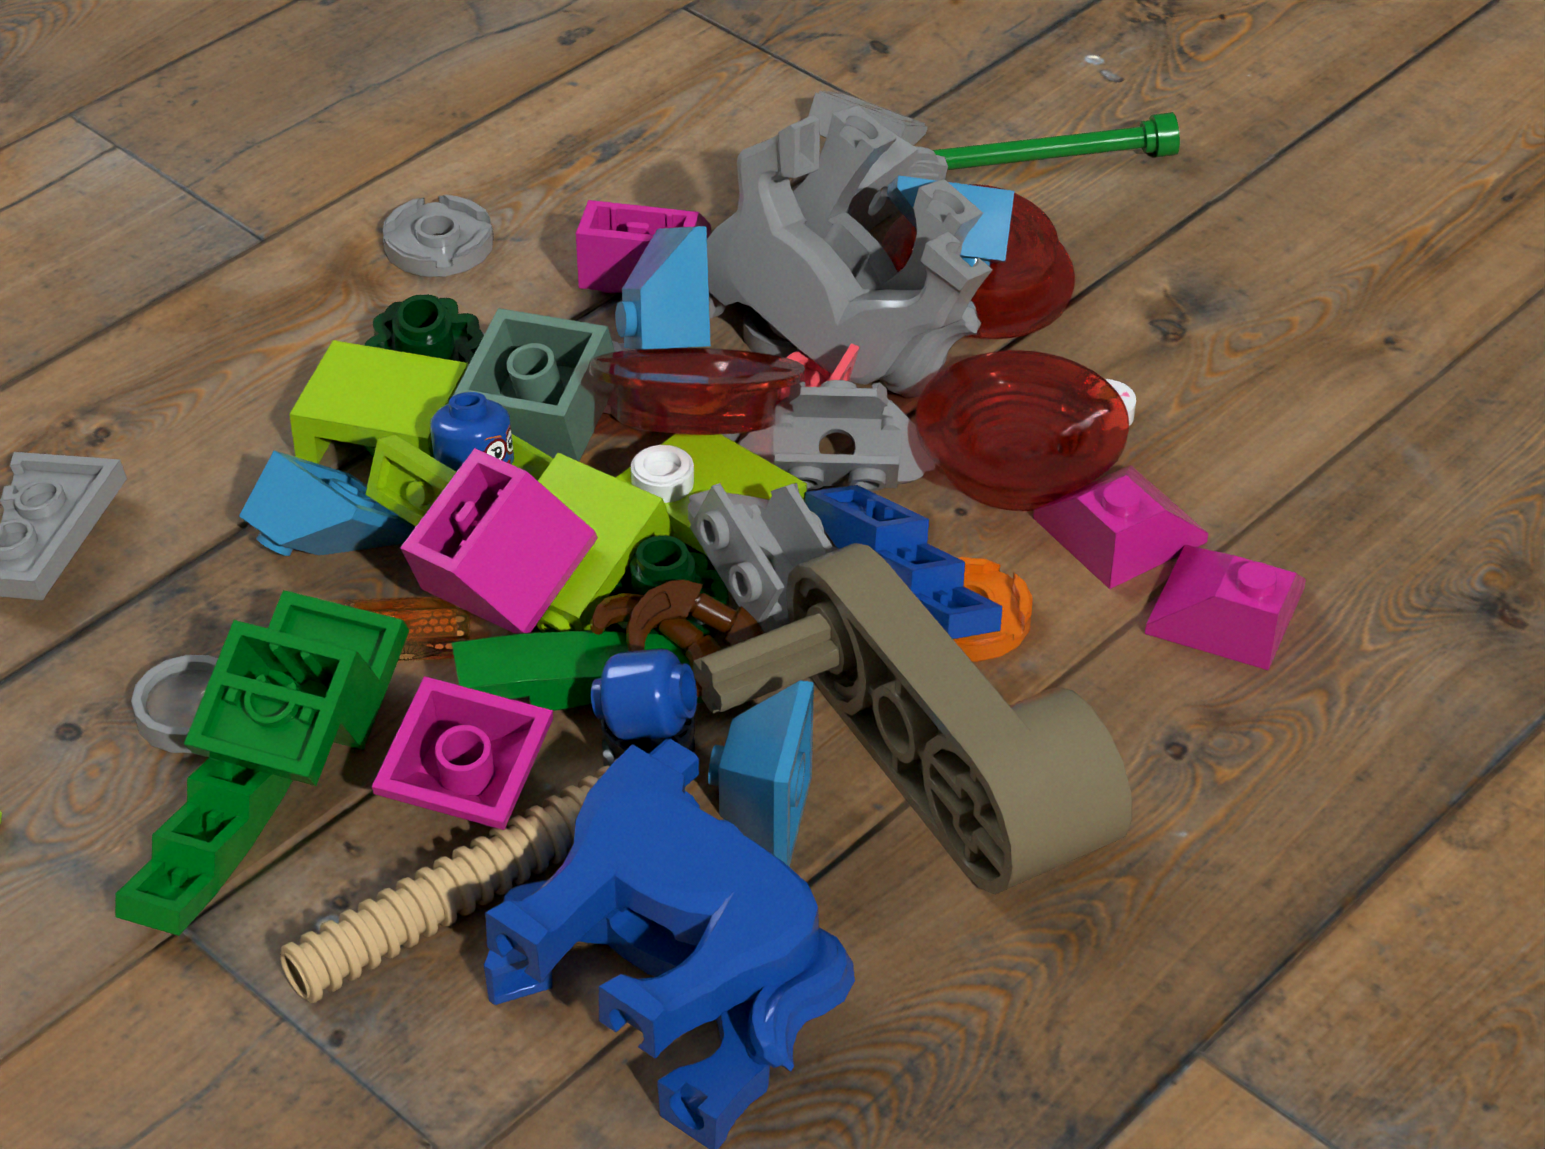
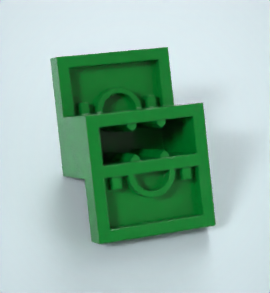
M283 590L268 628L233 620L184 745L194 754L317 786L333 742L361 750L365 749L410 629L402 619Z

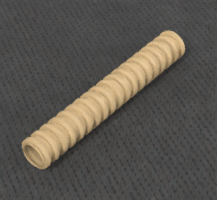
M607 765L598 769L595 777L589 775L580 779L577 787L571 785L562 789L560 797L553 795L544 799L542 807L535 805L526 809L524 818L520 815L510 818L505 830L494 827L489 831L488 838L484 836L474 838L471 841L470 849L465 846L458 847L453 850L452 859L446 856L440 857L434 861L433 870L429 867L417 870L415 880L409 877L399 880L396 884V891L391 888L378 892L376 902L372 899L363 900L359 903L357 913L352 909L340 913L339 923L333 920L322 923L319 934L313 931L301 935L300 945L294 942H288L281 947V965L293 989L303 999L310 1003H315L322 999L323 989H327L330 992L340 989L344 977L349 981L359 978L362 973V967L371 970L380 966L381 956L391 959L399 955L400 945L406 948L417 945L420 934L424 937H431L437 933L438 924L445 927L455 923L457 913L462 916L469 915L474 912L475 903L486 905L492 902L494 892L499 895L506 894L512 888V882L523 884L529 880L531 872L540 874L547 870L549 862L557 864L565 860L567 852H570L574 844L576 818L587 793L610 766Z

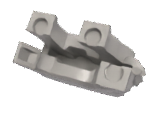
M857 105L832 114L828 134L821 153L820 120L815 115L789 125L770 139L743 149L737 159L739 183L738 210L717 226L707 239L710 318L722 314L729 304L740 302L748 305L769 322V326L774 333L789 340L800 351L831 374H833L850 344H855L860 349L849 382L867 385L880 380L888 390L905 398L919 397L939 377L951 346L964 336L977 335V331L980 328L981 322L977 317L976 307L971 299L993 269L980 258L971 267L960 257L968 232L978 222L983 212L945 179L919 187L913 207L917 230L913 252L905 267L897 272L892 260L879 242L860 223L846 213L860 183L872 165L897 139L860 106ZM808 174L805 180L792 191L789 178H797Z

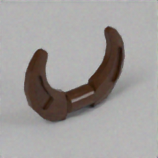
M674 580L647 591L635 605L627 624L626 641L628 651L644 650L647 635L654 626L666 620L685 619L689 612L692 617L722 633L727 632L723 641L728 647L761 635L763 631L756 619L742 606L739 607L736 613V610L705 593L700 594L703 584L686 580Z
M622 593L606 597L596 606L591 618V631L600 635L611 624L628 622L632 609L644 595ZM686 618L662 621L653 627H659V631L686 652L685 655L689 660L692 671L694 660L722 650L711 635L704 637V633ZM696 680L697 697L702 696V687Z

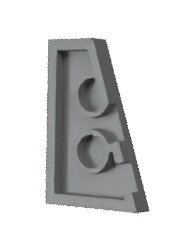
M24 452L13 453L10 463L14 474L11 485L4 486L0 499L4 509L0 523V597L43 600L127 480L120 459Z

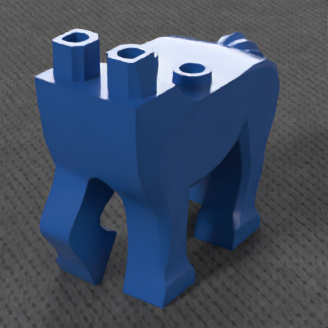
M665 739L649 754L632 744L612 763L587 793L576 818L574 844L563 865L549 880L519 885L510 889L504 896L503 903L485 912L487 948L490 949L484 963L488 999L492 1004L498 1005L551 989L552 969L577 942L610 946L624 959L654 977L636 979L620 974L600 985L599 1022L614 1032L619 1031L626 1023H629L643 1033L644 1041L638 1045V1048L656 1059L675 1039L704 1023L716 1019L722 1041L720 1048L712 1056L700 1062L678 1067L659 1079L657 1084L660 1116L708 1149H719L738 1117L752 1102L766 1093L769 1087L770 1066L773 1068L782 1066L788 1071H792L794 1067L793 1046L797 1033L806 1022L826 1014L845 1001L855 982L854 965L839 939L819 928L818 905L808 883L779 858L744 836L734 824L726 820H718L701 810L693 795L685 791V787L699 775V758L694 752L672 739Z

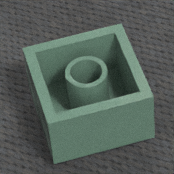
M498 308L453 396L464 392L483 394L486 399L501 404L508 411L511 433L552 458L557 453H561L580 461L621 375L608 326Z

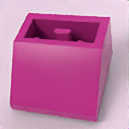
M588 200L576 231L578 286L581 289L599 290L610 294L622 293L623 286L657 229L706 226L708 239L711 235V224L700 212Z
M474 448L400 549L422 590L512 633L520 634L531 633L598 537L588 524L527 471Z

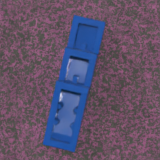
M859 485L805 492V504L810 511L819 517L824 531L838 549L854 543L870 546L886 560L952 639L1001 630L1002 605L963 586L965 561L927 543L928 518Z

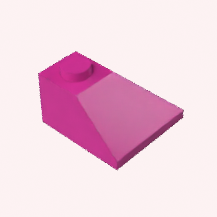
M1131 465L1034 509L1033 519L1109 589L1180 556L1184 545L1199 547L1207 543L1208 532Z
M1184 545L1146 623L1145 634L1269 670L1303 593L1306 579L1295 572L1270 566L1262 562Z
M424 676L372 785L373 794L505 830L552 723L553 710Z

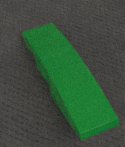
M592 631L520 633L452 642L459 686L508 699L528 696L531 705L553 711L592 704V683L595 679L601 678L606 661L617 653L629 652L626 632L604 631L600 635ZM647 635L644 650L668 649L677 655L681 664L686 663L690 665L685 655L686 652L665 635ZM702 696L697 697V704L704 702Z
M208 758L187 778V802L152 834V859L115 893V917L180 936L215 897L249 852L281 803L293 780Z

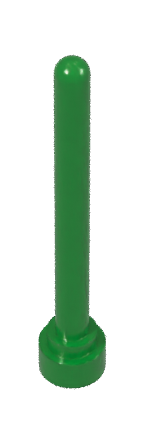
M1170 112L1153 114L1149 120L1141 121L1140 127L932 151L936 155L945 157L948 165L947 170L1142 148L1144 153L1153 152L1154 157H1163L1178 154L1180 135L1176 115Z

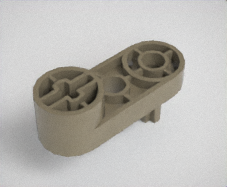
M854 543L798 564L789 573L786 587L789 624L709 654L693 662L694 677L702 687V700L712 713L723 712L800 680L812 677L826 700L960 869L980 889L996 895L1114 843L1127 835L1132 821V795L1126 770L1110 732L1092 706L1073 690L1058 686L1009 705L886 560L868 545Z

